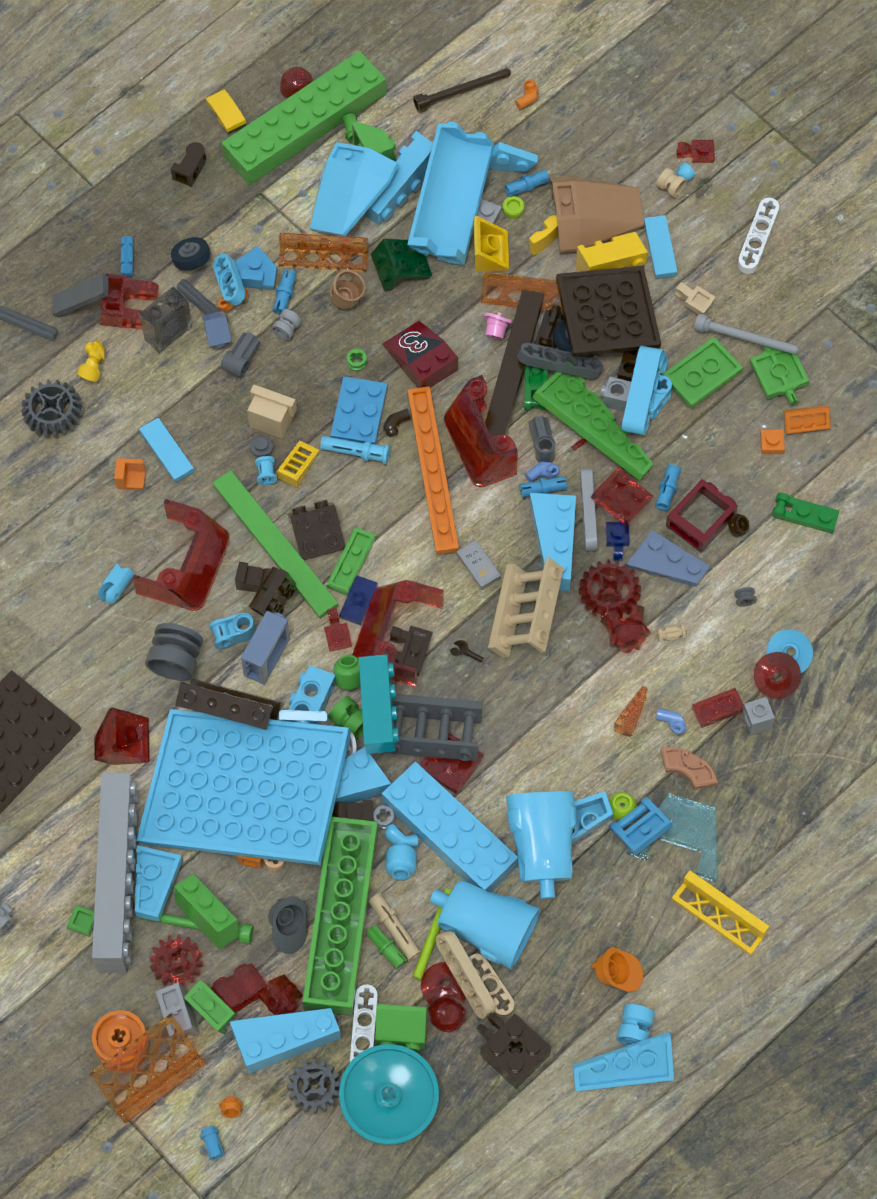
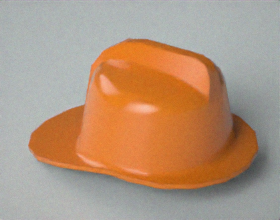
M611 947L607 949L604 954L598 957L596 963L591 965V968L596 972L598 980L603 985L613 986L626 992H634L642 985L643 969L641 963L632 954L618 948Z

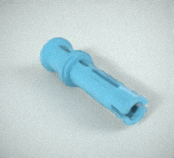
M323 435L320 449L360 456L364 461H369V459L381 461L384 465H387L391 445L372 444V441L359 443Z

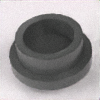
M259 435L252 439L250 449L257 457L268 456L273 450V443L269 437Z

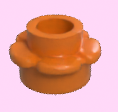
M228 1096L219 1103L222 1116L236 1118L241 1115L243 1102L237 1097Z

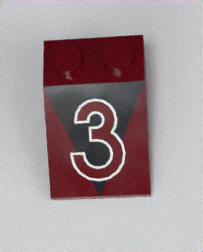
M417 321L383 343L384 348L417 388L428 386L431 388L458 371L457 355L442 338L420 321Z

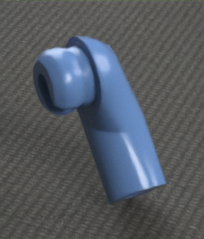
M539 462L524 475L529 482H533L539 476L553 478L559 474V467L554 463Z
M658 708L656 720L668 722L675 734H683L686 731V723L680 713Z

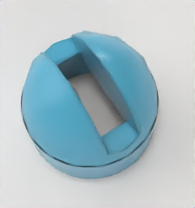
M686 162L681 164L676 172L677 176H682L687 181L696 176L694 170Z

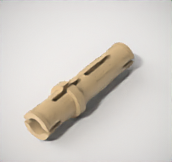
M381 893L373 896L368 903L379 916L381 925L386 926L395 942L408 958V961L417 958L421 951L396 917V911L391 910Z

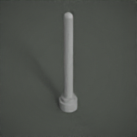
M699 314L695 321L694 330L701 333L711 330L792 354H796L799 351L796 345L715 323L712 319H709V316Z

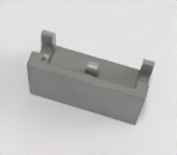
M175 983L156 991L169 1037L182 1040L185 1034L192 1036L200 1034L192 1006L184 998L187 994L184 986L180 983Z

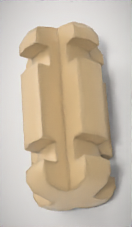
M680 624L681 627L674 625L664 627L665 629L663 630L658 628L657 635L659 641L662 642L663 639H666V641L679 639V636L685 638V626Z

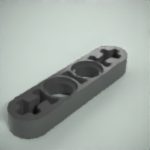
M532 343L522 344L517 353L519 361L525 365L587 379H597L603 370L601 361L594 357H572V352ZM545 356L552 358L554 361L548 360ZM566 361L572 362L575 366L568 364Z

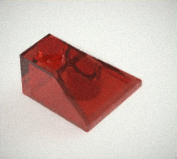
M113 707L109 708L94 737V760L111 765L150 762L149 718Z

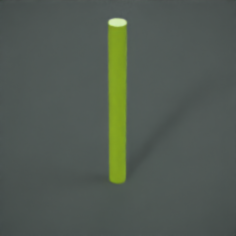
M445 888L444 893L450 895L452 892V890L448 888ZM439 906L412 976L416 980H422L436 942V937L441 929L438 926V920L443 908Z

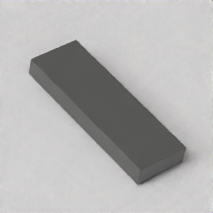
M101 274L54 294L53 315L60 317L107 297L108 276Z

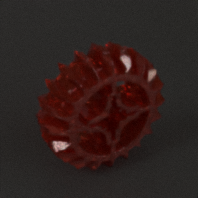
M609 559L606 560V565L598 561L597 568L591 565L589 572L585 571L583 573L584 579L579 581L580 588L578 594L581 595V604H585L586 611L593 609V617L599 613L601 614V620L605 616H609V619L612 621L614 620V615H617L621 620L623 612L629 615L631 608L635 609L637 607L636 601H639L641 597L639 577H634V569L627 571V563L621 567L618 560L615 562V565L610 564ZM597 582L599 590L594 596L591 587ZM624 585L627 586L629 591L625 598L621 596L622 593L620 592Z

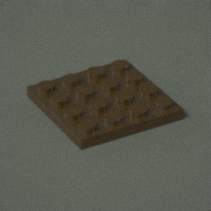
M644 265L560 273L556 275V283L572 357L639 351L640 346L657 349L661 347Z

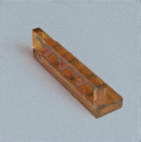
M280 233L279 267L367 272L368 238ZM285 252H294L298 256L294 260H284ZM310 253H315L320 258L312 262L308 261L305 257ZM331 255H338L341 260L337 263H331L327 258ZM353 256H363L362 264H353L349 259Z
M487 272L483 276L481 303L518 307L519 300H512L507 293L512 289H519L520 292L522 290H531L544 293L546 299H544L541 309L549 310L553 306H559L562 311V306L556 305L551 299L559 293L556 280ZM487 286L497 287L502 294L497 298H487Z

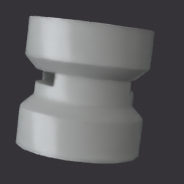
M283 309L279 315V321H275L271 330L279 338L290 340L294 334L293 330L299 327L302 320L295 312Z

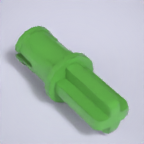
M376 925L368 929L366 934L380 949L379 954H383L396 970L406 963L408 959L394 945V940L389 941Z

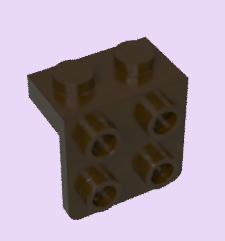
M321 500L315 502L314 507L306 509L305 505L293 508L292 513H288L289 522L292 524L299 554L302 559L306 560L344 549L345 543L334 503Z

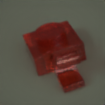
M692 140L691 145L686 142L677 143V158L692 157V163H714V140Z
M337 608L327 609L330 626L324 627L329 652L352 647L347 623L340 624Z

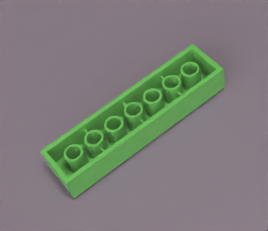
M358 51L221 142L223 157L248 185H251L342 124L345 115L357 114L387 94L386 78L361 51Z
M331 817L325 844L303 996L305 1011L331 1008L333 1014L353 1016L378 837V823L375 821Z

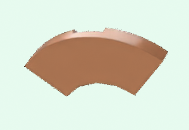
M664 747L660 749L666 773L683 775L691 782L694 790L718 785L714 771L704 759L682 748Z

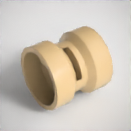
M668 167L661 173L656 185L661 189L668 190V194L675 198L682 192L687 180L682 176L675 175V172Z

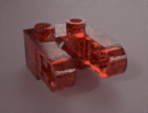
M105 273L108 276V296L102 299L100 325L142 330L153 329L156 319L154 313L124 308L125 298L157 299L159 285L151 281L128 279V276Z

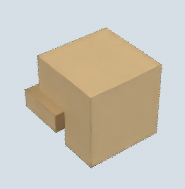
M253 385L250 391L251 404L247 410L249 426L283 439L297 411L296 400Z

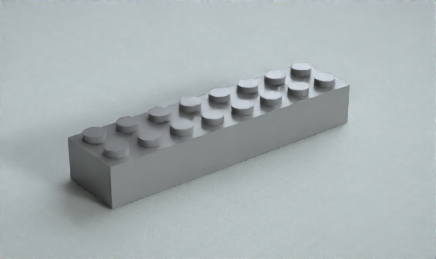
M101 773L92 959L97 973H127V965L132 963V951L129 950L128 941L133 940V928L130 927L129 918L134 917V904L131 903L130 895L135 894V881L132 880L131 872L136 871V858L133 857V849H136L137 835H134L133 826H138V813L135 810V804L139 803V790H137L136 781H132L130 773Z

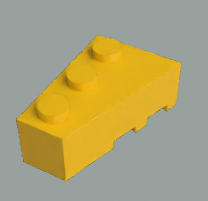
M636 232L612 237V242L602 243L601 240L594 242L595 246L587 248L584 245L577 246L576 270L581 272L643 266L647 264L648 251Z

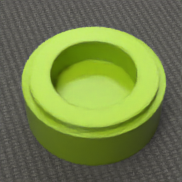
M516 196L506 198L503 202L504 215L510 219L521 217L524 213L523 200Z

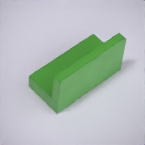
M200 980L184 997L222 1034L227 1032L225 1026L237 1015L203 980Z

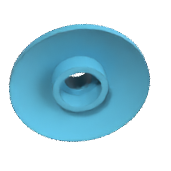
M793 629L782 630L770 639L767 646V659L776 672L785 676L799 675L810 666L813 659V647L810 640L802 632ZM790 647L795 649L794 656L788 653Z

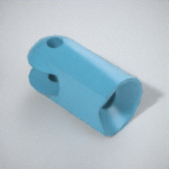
M117 563L99 588L98 596L100 600L107 601L109 604L115 603L135 576L134 572L130 568L119 567Z

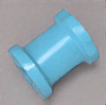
M272 456L257 458L255 460L259 475L257 483L263 486L276 483L277 476L274 474L275 458Z

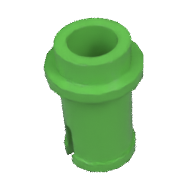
M347 114L343 118L346 129L345 138L353 143L352 123L357 122L355 114Z

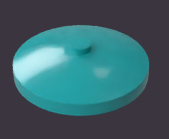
M384 1044L361 1052L349 1063L340 1082L339 1104L345 1121L357 1135L375 1144L391 1146L413 1140L429 1126L438 1107L439 1087L432 1068L422 1056L404 1046Z

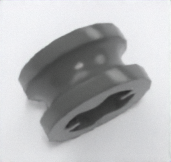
M745 587L734 592L735 598H738L736 600L737 606L745 607L756 603L755 589Z

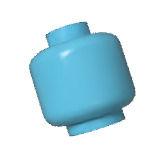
M397 843L387 849L385 869L390 876L397 880H405L415 873L417 868L415 849L405 843Z

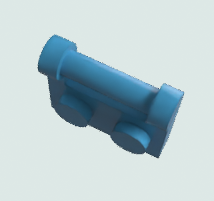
M648 797L642 799L640 805L617 823L614 821L609 825L612 833L635 856L673 827L671 821ZM646 811L649 812L640 820H638L635 824L629 827L626 831L623 830L632 822H634L637 818L643 815Z

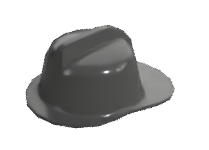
M290 896L285 899H278L271 907L268 915L269 923L272 926L274 945L284 954L297 952L306 940V905L298 897Z

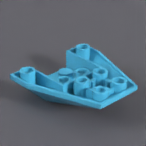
M336 142L321 171L310 229L312 231L345 237L390 184L399 164L370 148Z

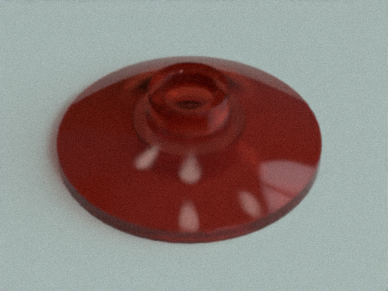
M769 653L763 656L755 666V684L759 691L767 697L775 699L787 697L800 684V667L797 661L786 653ZM780 673L782 674V679L776 681L774 680V675Z
M446 962L436 963L425 971L421 980V992L424 999L431 1006L437 1009L449 1010L458 1007L465 1001L466 997ZM448 980L450 984L444 987L441 985V981Z

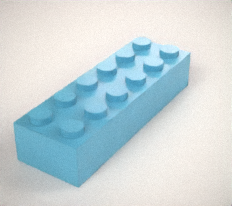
M416 761L381 793L382 804L389 806L393 810L394 815L415 835L417 834V837L465 882L492 892L518 867V856Z

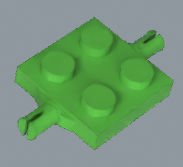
M763 346L765 351L758 356L750 358V365L766 398L770 399L779 395H786L790 405H796L799 400L794 391L809 385V379L797 354Z

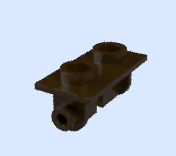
M553 306L545 311L534 344L557 348L554 343L553 333L556 326L564 320V315L559 306Z

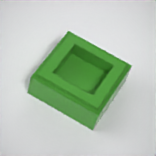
M76 905L67 924V929L90 937L94 929V911Z

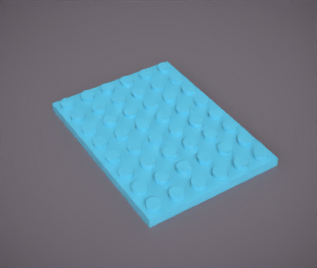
M170 709L136 841L143 845L321 865L351 730L346 727L269 720L266 730L201 712Z

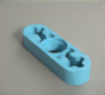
M222 253L214 260L213 269L224 300L236 306L245 298V289L235 260ZM232 275L230 281L226 284L228 278Z

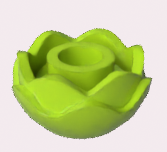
M617 792L608 800L613 812L612 817L616 820L622 819L637 807L635 798L627 792Z

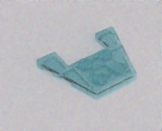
M669 793L658 809L671 821L673 827L657 839L701 852L702 855L696 875L716 882L718 866L715 807ZM652 843L636 856L628 848L626 854L647 861Z

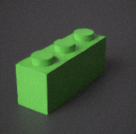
M194 874L174 886L175 904L218 949L223 948L239 937L238 920Z

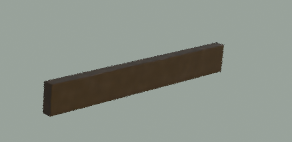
M522 290L478 445L479 450L500 454L502 452L526 366L519 361L517 353L522 344L532 343L544 301V293Z

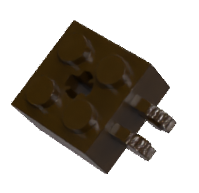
M490 1013L487 1019L498 1031L493 1035L482 1024L476 1027L478 1032L487 1040L480 1048V1055L517 1089L550 1056L551 1046L515 1013L505 1024L494 1014ZM517 1048L520 1050V1053L514 1052L512 1054L511 1049Z

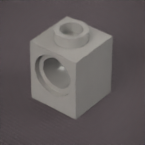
M609 376L608 383L602 385L600 397H603V403L606 407L625 412L631 382ZM618 392L622 395L615 396L613 393Z
M767 697L744 704L742 716L750 735L772 729L775 717Z

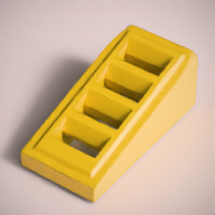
M299 441L278 469V479L298 488L320 450ZM304 449L310 452L311 454L310 456H308L300 452V450ZM297 455L300 456V457H302V458H304V459H306V461L304 462V461H302V460L296 458ZM295 462L301 465V467L299 468L293 465L292 463ZM289 468H290V469L296 471L297 473L294 474V473H292V472H290V471H288V470H289Z

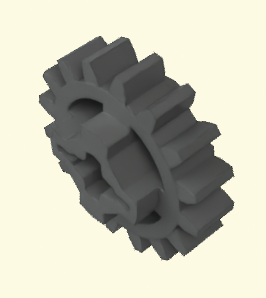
M312 1059L311 1065H307L305 1061H302L303 1068L300 1069L295 1066L294 1071L296 1075H289V1080L292 1084H288L287 1089L288 1091H294L289 1094L290 1100L297 1099L295 1107L298 1108L303 1105L304 1113H307L309 1108L313 1110L314 1114H317L318 1108H321L323 1112H327L326 1105L329 1104L334 1107L335 1102L333 1098H339V1092L336 1090L339 1089L340 1082H335L340 1078L339 1073L332 1074L334 1066L331 1065L326 1068L324 1060L321 1061L320 1065L316 1064L315 1059ZM328 1080L331 1082L330 1092L325 1088ZM299 1081L304 1085L300 1094L298 1092ZM310 1084H313V1085H317V1084H318V1085H319V1089L312 1088V1089L310 1090ZM319 1099L320 1101L312 1102L311 1100Z

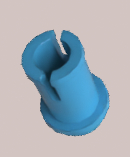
M215 1126L202 1129V1135L200 1136V1139L204 1140L210 1160L218 1159L225 1155L218 1137L220 1132L218 1129L216 1130Z

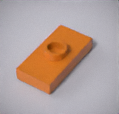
M828 405L783 410L786 434L831 429L830 407Z

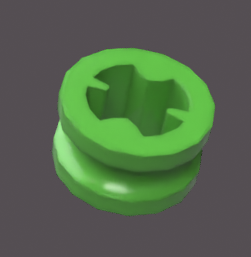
M356 348L348 352L347 365L349 369L358 372L366 367L367 356L363 350ZM353 358H361V362L355 361L353 363Z

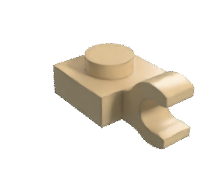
M682 282L676 287L675 290L677 291L674 294L678 299L686 300L684 306L698 315H705L716 298L699 286L692 290Z

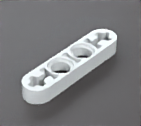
M765 198L760 202L740 253L738 268L745 274H751L758 268L776 221L779 203L773 198ZM768 206H771L772 209L770 210L767 217L765 216V211L768 208ZM758 223H765L768 229L762 231L757 229L756 225ZM751 241H758L761 247L755 249L749 243ZM749 254L752 255L751 263L749 265H745V262H747Z
M372 985L360 986L355 994L350 1062L355 1058L354 1055L365 1051L359 1050L356 1047V1042L359 1039L365 1038L370 1042L368 1049L374 1047L378 995ZM367 991L373 997L369 998L368 1009L364 1008V999L360 997L364 996ZM366 1014L371 1017L372 1022L364 1027L359 1025L358 1018Z

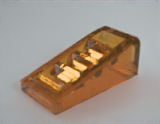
M642 686L617 718L614 723V732L628 737L633 736L647 698V687Z

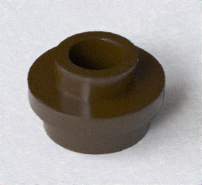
M741 514L731 515L728 522L730 532L736 537L743 536L748 532L750 526L748 518Z

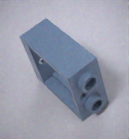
M266 611L241 656L244 676L263 685L266 684L290 640L288 620L282 614Z

